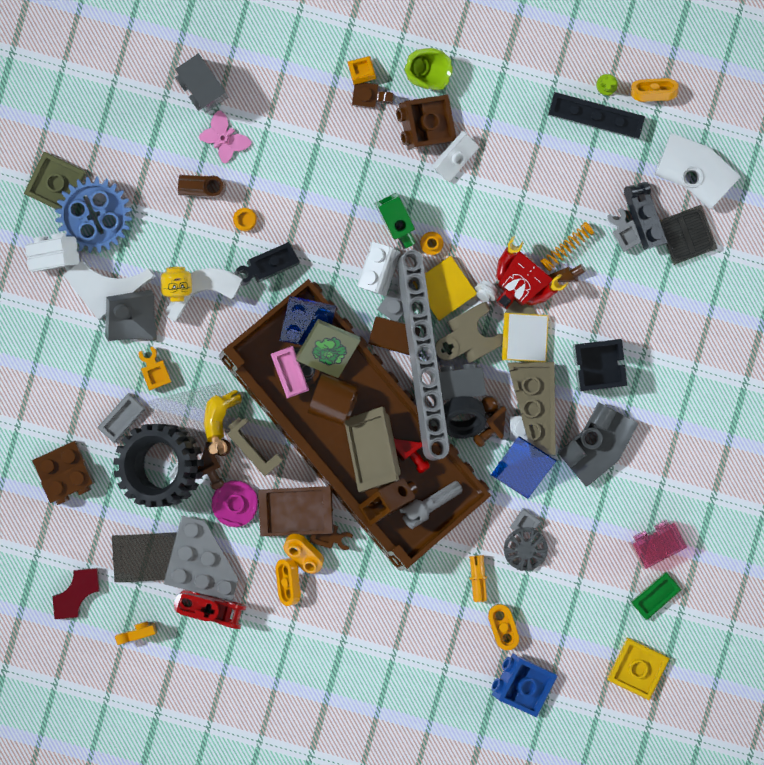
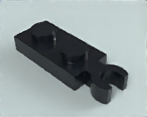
M287 242L248 259V266H239L235 271V275L240 273L246 275L247 278L241 281V286L249 284L254 277L257 283L299 265L300 261L291 244Z

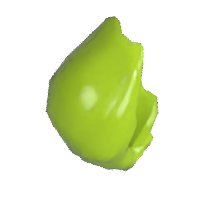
M435 48L418 49L409 54L404 71L407 79L412 84L424 89L442 90L450 82L449 79L453 73L452 60L443 51Z

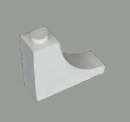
M82 260L78 265L66 267L67 272L63 274L98 320L106 316V297L137 292L156 277L150 269H146L132 277L110 278L95 272Z

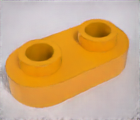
M669 78L640 79L632 83L631 96L639 102L670 101L677 97L679 85L675 80Z
M291 534L286 538L283 546L285 553L303 571L315 574L322 569L324 563L323 555L304 536Z
M291 558L281 559L277 562L275 568L278 597L285 606L295 605L300 601L301 597L298 566Z
M495 604L488 612V619L496 643L503 650H512L519 643V634L512 613L506 605ZM498 611L504 613V617L500 620L495 618V614ZM510 634L511 640L508 642L503 641V635Z

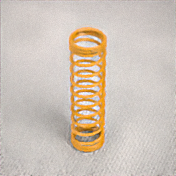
M587 222L581 225V229L577 228V233L572 232L573 237L568 236L569 241L564 239L565 245L559 243L560 248L555 247L556 252L551 251L552 256L547 254V259L543 258L540 260L549 272L553 270L552 267L555 268L549 257L559 264L553 253L562 261L563 258L558 250L568 257L562 246L572 253L566 242L576 250L570 238L579 246L581 244L575 235L585 242L579 231L589 238L583 227L591 236L595 234Z

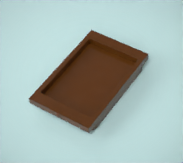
M332 486L258 490L260 537L334 533Z

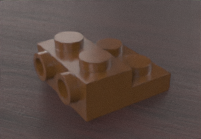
M448 94L408 100L398 104L399 108L396 110V117L399 122H402L404 131L401 132V141L403 145H407V150L451 143L457 138Z
M76 440L32 460L41 479L40 483L50 503L56 502L57 505H60L70 500L68 495L74 492L81 495L92 490L90 485L94 484L95 481Z

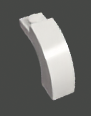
M217 268L194 271L191 273L192 293L184 296V301H171L166 310L169 312L167 317L177 322L190 299L202 291H217L234 300L241 288L240 283L243 279L229 271Z

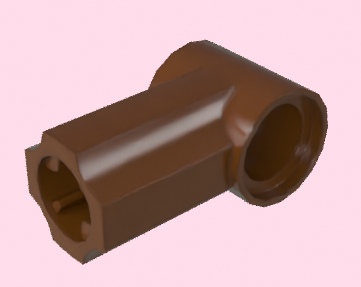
M179 175L178 195L216 199L225 194L226 184L218 176ZM213 181L220 183V189L216 193H210L208 188L209 184Z

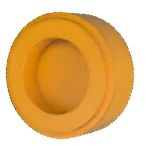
M240 208L233 216V223L237 229L246 232L255 227L257 217L251 209Z

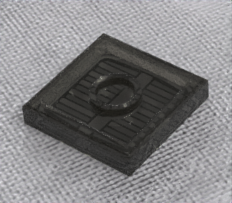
M702 205L660 220L667 240L665 246L673 265L718 249Z

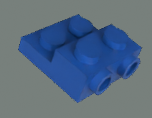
M512 653L511 657H507L502 664L504 671L500 679L496 678L492 684V696L537 718L558 675Z

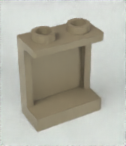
M238 417L228 426L231 431L227 435L265 477L284 458L277 453L267 461L241 432V428L250 420L247 417L243 420Z

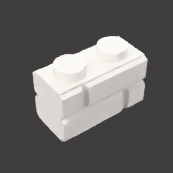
M66 233L52 234V239L49 240L48 236L34 238V243L25 245L26 256L28 257V270L30 272L47 271L80 263L79 254L76 251L78 249L77 240L74 236L66 237Z
M371 242L370 253L367 254L357 287L386 296L401 252L392 247Z

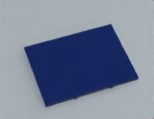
M518 436L502 460L498 462L491 476L528 499L557 460Z

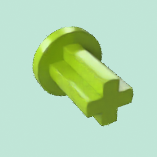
M610 74L600 76L596 82L598 92L606 96L613 94L618 86L616 78Z

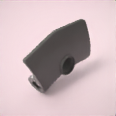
M598 402L582 432L557 453L587 487L618 462L638 423ZM592 431L597 434V441L594 444H587L585 441L586 434Z

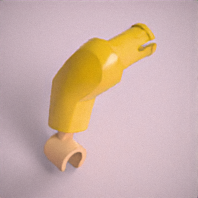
M232 390L221 397L214 395L206 404L203 424L207 441L212 442L209 446L211 454L217 453L218 449L220 455L227 451V444L221 440L224 437L223 419L227 409L240 404L242 401L240 393L234 396L238 393L237 390Z

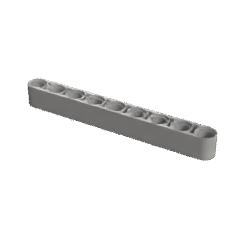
M409 250L398 258L397 269L423 453L427 459L435 461L444 458L448 454L449 442L423 258L418 251ZM406 257L414 260L413 268L406 265ZM409 280H413L417 283V291H413L409 288ZM413 303H416L420 306V314H416L412 311ZM416 326L424 330L423 338L416 335ZM419 350H424L427 353L426 361H422L419 358ZM423 373H427L430 376L431 382L429 385L422 381ZM426 396L434 400L433 408L426 406ZM429 420H434L437 423V430L435 432L429 429ZM433 443L440 446L441 452L439 455H435L432 452Z

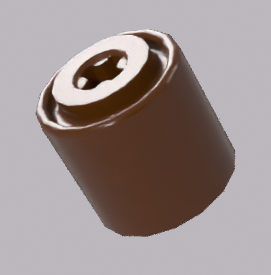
M321 374L308 413L343 426L352 414L358 397L356 393L358 387Z

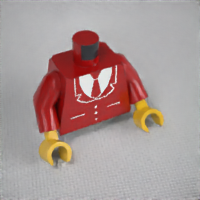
M515 236L511 237L508 247L499 258L496 277L499 280L497 285L504 291L496 302L506 310L514 301L521 306L525 303L533 306L546 302L568 285V282L564 285L558 283V278L562 274L552 279L520 252L524 243L522 241L519 246L513 245L512 242Z

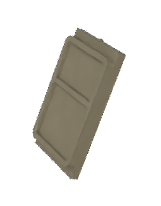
M385 407L372 409L346 420L345 427L358 492L362 493L398 481L400 468L390 418L385 411Z

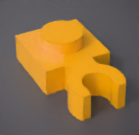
M153 346L150 347L152 351L150 358H146L142 351L138 353L141 361L146 362L147 365L141 368L149 391L172 382L164 360L156 361L157 350Z
M148 621L140 622L134 625L135 629L117 634L115 636L117 645L155 635L157 633L155 623L149 624Z

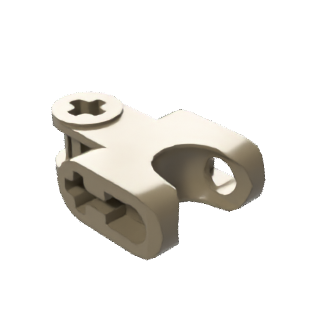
M482 302L447 322L452 333L436 342V356L439 359L448 361L464 353L468 362L471 363L503 345V334H497L494 337H484L478 332L477 323L479 319L490 310L487 302ZM445 342L446 345H452L453 348L450 350V355L441 352L443 348L442 343Z

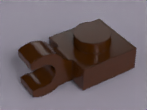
M355 84L352 106L376 109V102L393 104L394 94L391 92H378V84Z

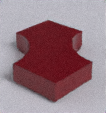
M98 568L73 570V580L67 590L52 596L54 619L79 617L80 606L83 600L88 595L100 591Z

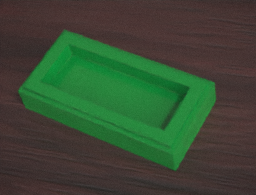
M665 571L630 603L647 621L682 589Z

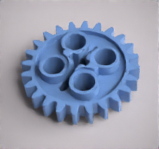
M86 176V183L84 184L77 179V187L69 184L71 192L62 191L65 200H57V203L62 208L55 209L56 213L61 214L55 221L63 223L58 228V231L66 230V237L74 236L77 243H79L80 251L84 246H88L89 253H91L93 247H96L97 251L101 253V246L103 245L108 250H110V242L118 245L116 237L125 238L122 229H130L125 224V221L132 220V217L126 215L127 212L132 210L131 207L124 206L129 199H121L124 193L123 189L116 192V183L109 187L108 179L106 178L103 183H99L98 176H96L94 182H91L90 178ZM97 193L104 194L106 196L105 203L102 205L95 204L93 202L94 195ZM85 195L88 196L93 210L100 212L97 217L104 231L102 234L99 233L94 219L87 217L90 212L83 198ZM74 203L83 204L85 207L83 213L74 214L71 211V206ZM113 215L116 218L115 224L112 226L104 225L102 222L104 216ZM85 224L92 225L94 227L93 234L89 236L83 235L81 232L82 226Z

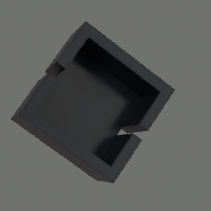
M622 339L572 345L575 366L580 365V370H575L578 391L628 386L625 365H618L617 363L618 360H624Z

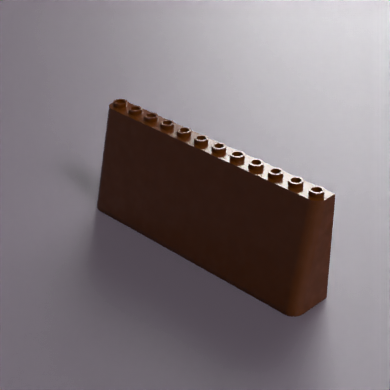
M308 279L225 347L219 354V358L324 484L332 486V493L389 561L399 571L406 570L491 496L488 492L490 489L482 479L478 480L475 477L472 466L459 458V451L453 444H449V452L444 458L435 461L427 459L423 453V447H421L417 452L425 462L428 461L430 467L423 473H418L416 470L417 466L410 457L401 461L397 455L400 468L399 480L403 478L406 482L412 481L417 486L418 491L415 494L414 500L423 501L454 481H458L463 489L461 494L430 512L429 519L413 529L406 525L402 519L406 513H401L400 510L370 526L359 505L377 491L392 483L359 493L345 424L342 426L308 413L321 374L333 378L336 377L320 371L318 379L309 387V391L287 399L283 386L275 376L274 362L271 354L282 350L288 345L304 344L318 319L356 335L351 330L353 329L352 324L345 317L342 319L336 312L338 311L336 305L330 299L326 300L321 294L323 292L321 287L315 281L311 282ZM359 335L360 342L339 378H336L358 387L356 392L358 397L350 418L372 409L385 407V411L390 418L393 438L422 443L417 407L412 402L414 400L412 395L406 389L402 390L397 384L399 381L396 376L383 368L381 358L375 353L372 354L367 349V342ZM428 422L429 429L435 432L437 430V426H432V424ZM433 443L432 452L435 455H439L441 448L438 444Z

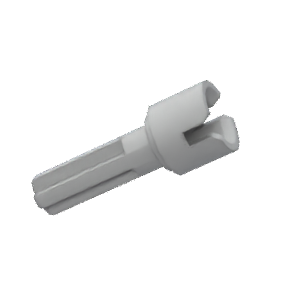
M454 481L423 501L414 500L400 509L401 513H406L402 519L409 528H415L429 519L430 512L461 494L463 490L458 481Z

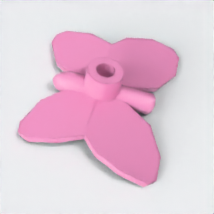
M217 111L211 120V128L204 130L199 135V139L208 144L214 143V148H219L218 154L221 161L228 163L234 151L247 149L252 144V141L247 136L241 134L231 135L235 130L230 128L227 131L229 125L227 117L222 111Z

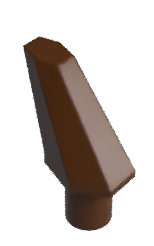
M580 264L573 269L567 267L548 276L554 279L557 275L562 274L558 278V282H578V276L585 273L586 269L583 264Z

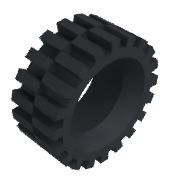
M172 424L141 425V428L132 429L130 431L132 435H125L121 441L125 445L117 446L115 452L120 453V458H114L113 465H119V470L114 471L115 478L121 477L122 481L117 484L120 489L128 490L124 494L128 499L135 498L134 503L145 505V507H164L182 503L181 499H188L192 496L189 491L197 490L199 486L195 480L202 479L203 472L198 471V466H204V459L198 460L197 455L202 453L201 448L193 447V444L197 441L193 436L186 437L188 431L177 429L178 426ZM159 442L170 446L178 459L177 475L173 482L164 488H159L152 484L144 470V460L147 452Z

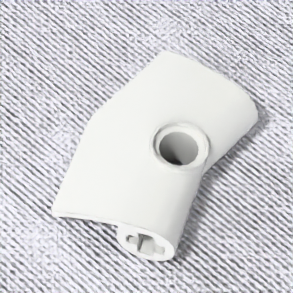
M671 133L666 148L654 174L682 185L709 210L740 178L739 174L711 148ZM687 172L695 173L697 176L695 184H690L686 181Z

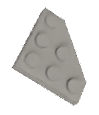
M181 515L163 584L233 601L238 577L206 522Z

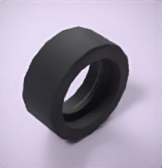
M460 396L452 398L443 405L448 436L456 439H466L481 433L485 428V409L483 403L478 399L470 396ZM460 414L475 415L466 421L451 420Z

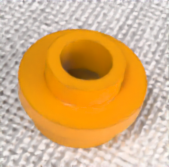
M427 232L420 240L422 251L428 255L438 254L444 245L443 238L436 232ZM429 239L436 241L434 248L428 246L427 242Z

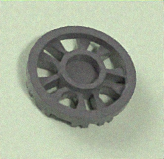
M523 527L514 530L508 535L503 550L507 562L512 567L520 571H529L543 564L547 556L548 546L546 539L539 531ZM523 532H531L530 538L524 539ZM517 534H518L519 537L521 538V540H520L519 542H518L517 539L514 537V536L517 535ZM536 535H537L538 538H537L536 541L533 543L532 540H533V539L536 537ZM510 541L517 544L515 548L508 547ZM543 542V549L535 548L537 544ZM517 551V554L511 556L508 555L509 553ZM535 552L542 554V556L535 555ZM520 557L519 564L513 562L514 559ZM536 558L537 562L531 565L530 559ZM524 559H527V566H523Z

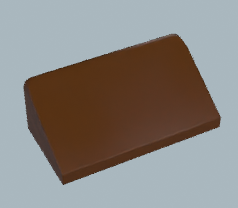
M376 316L368 344L409 355L405 324ZM416 327L415 333L419 337L421 329Z

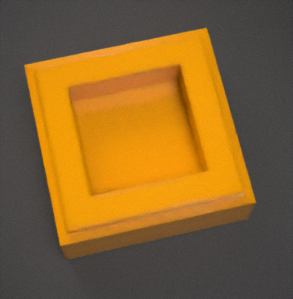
M370 56L347 62L353 85L376 79Z

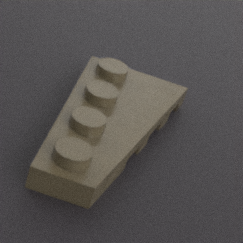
M554 362L507 363L532 457L556 456Z

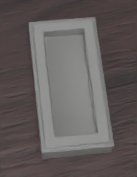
M128 393L97 428L113 443H116L147 408Z

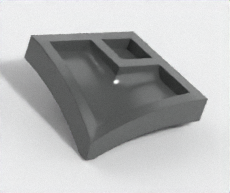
M152 290L106 297L105 337L108 341L127 339L157 340L154 293Z

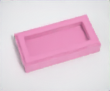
M293 346L272 353L271 357L287 399L309 391L300 364L296 361V353Z

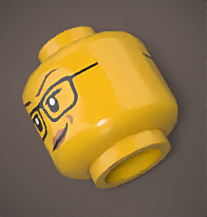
M185 267L166 268V271L161 274L162 295L170 297L172 302L184 301V296L192 293L191 273L186 271Z

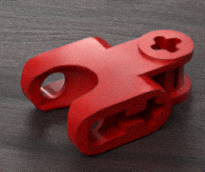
M182 590L174 601V610L181 615L203 621H212L234 629H241V624L239 623L242 610L245 611L247 607L238 602L222 600L189 590ZM184 598L191 600L192 606L184 605L182 600ZM207 604L212 605L211 609L213 610L211 613L207 612ZM232 610H234L233 617L230 619Z

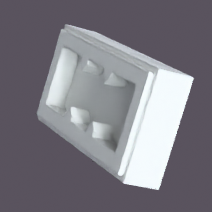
M462 131L435 161L432 167L447 182H450L479 149V146Z

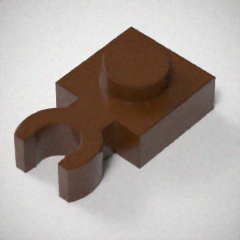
M334 525V533L311 534L309 542L332 549L333 543H337L341 549L349 550V546L342 543V538H352L353 534L350 532L337 533L338 526Z

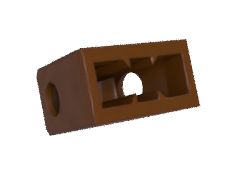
M401 478L380 489L360 504L359 507L370 526L390 516L414 500L415 494L418 491L417 486L414 482H406L405 479Z

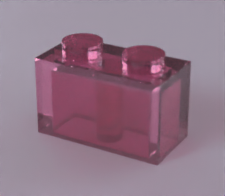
M663 520L654 525L655 530L649 533L645 530L633 536L634 540L630 544L644 569L687 548L673 521Z

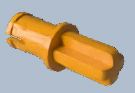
M484 555L469 556L471 577H469V580H472L473 601L485 602L487 601L486 579L488 576H485Z

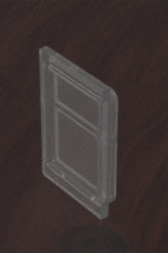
M217 383L148 401L153 423L178 426L177 429L188 431L186 437L193 436L195 438L206 435L203 424L206 404L212 396L217 395L221 397L224 395L222 384ZM228 409L223 419V430L229 429L228 426L231 424ZM159 442V446L167 445L165 443Z

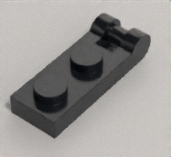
M648 182L624 188V196L644 250L667 243L650 195L651 187Z

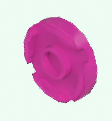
M231 480L225 482L223 487L215 491L211 507L220 523L228 527H240L254 518L258 510V498L256 492L249 484L243 481Z

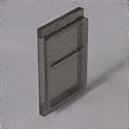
M177 532L112 535L114 583L164 580Z

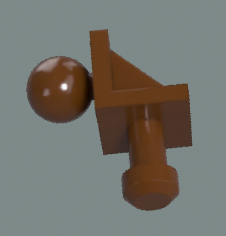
M486 396L481 401L485 412L492 414L486 418V424L489 427L481 434L473 437V441L478 447L485 446V442L494 434L499 439L504 437L507 409L504 406L498 408V401L493 396Z
M221 439L227 444V451L221 455L219 454V449L217 453L211 454L209 452L211 443L206 442L200 459H204V466H198V471L203 472V476L208 475L211 481L210 486L214 490L220 489L224 485V481L222 478H219L216 469L221 467L217 455L226 456L231 451V444L226 439Z

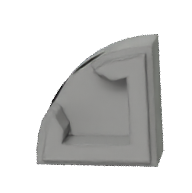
M522 508L510 528L513 530L523 527L535 529L543 521Z

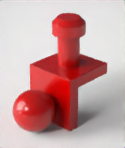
M394 438L396 453L401 461L410 457L417 466L416 470L418 473H423L430 467L428 461L425 462L417 452L422 447L421 442Z

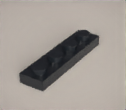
M557 92L553 94L548 116L637 140L640 138L645 119L643 115Z

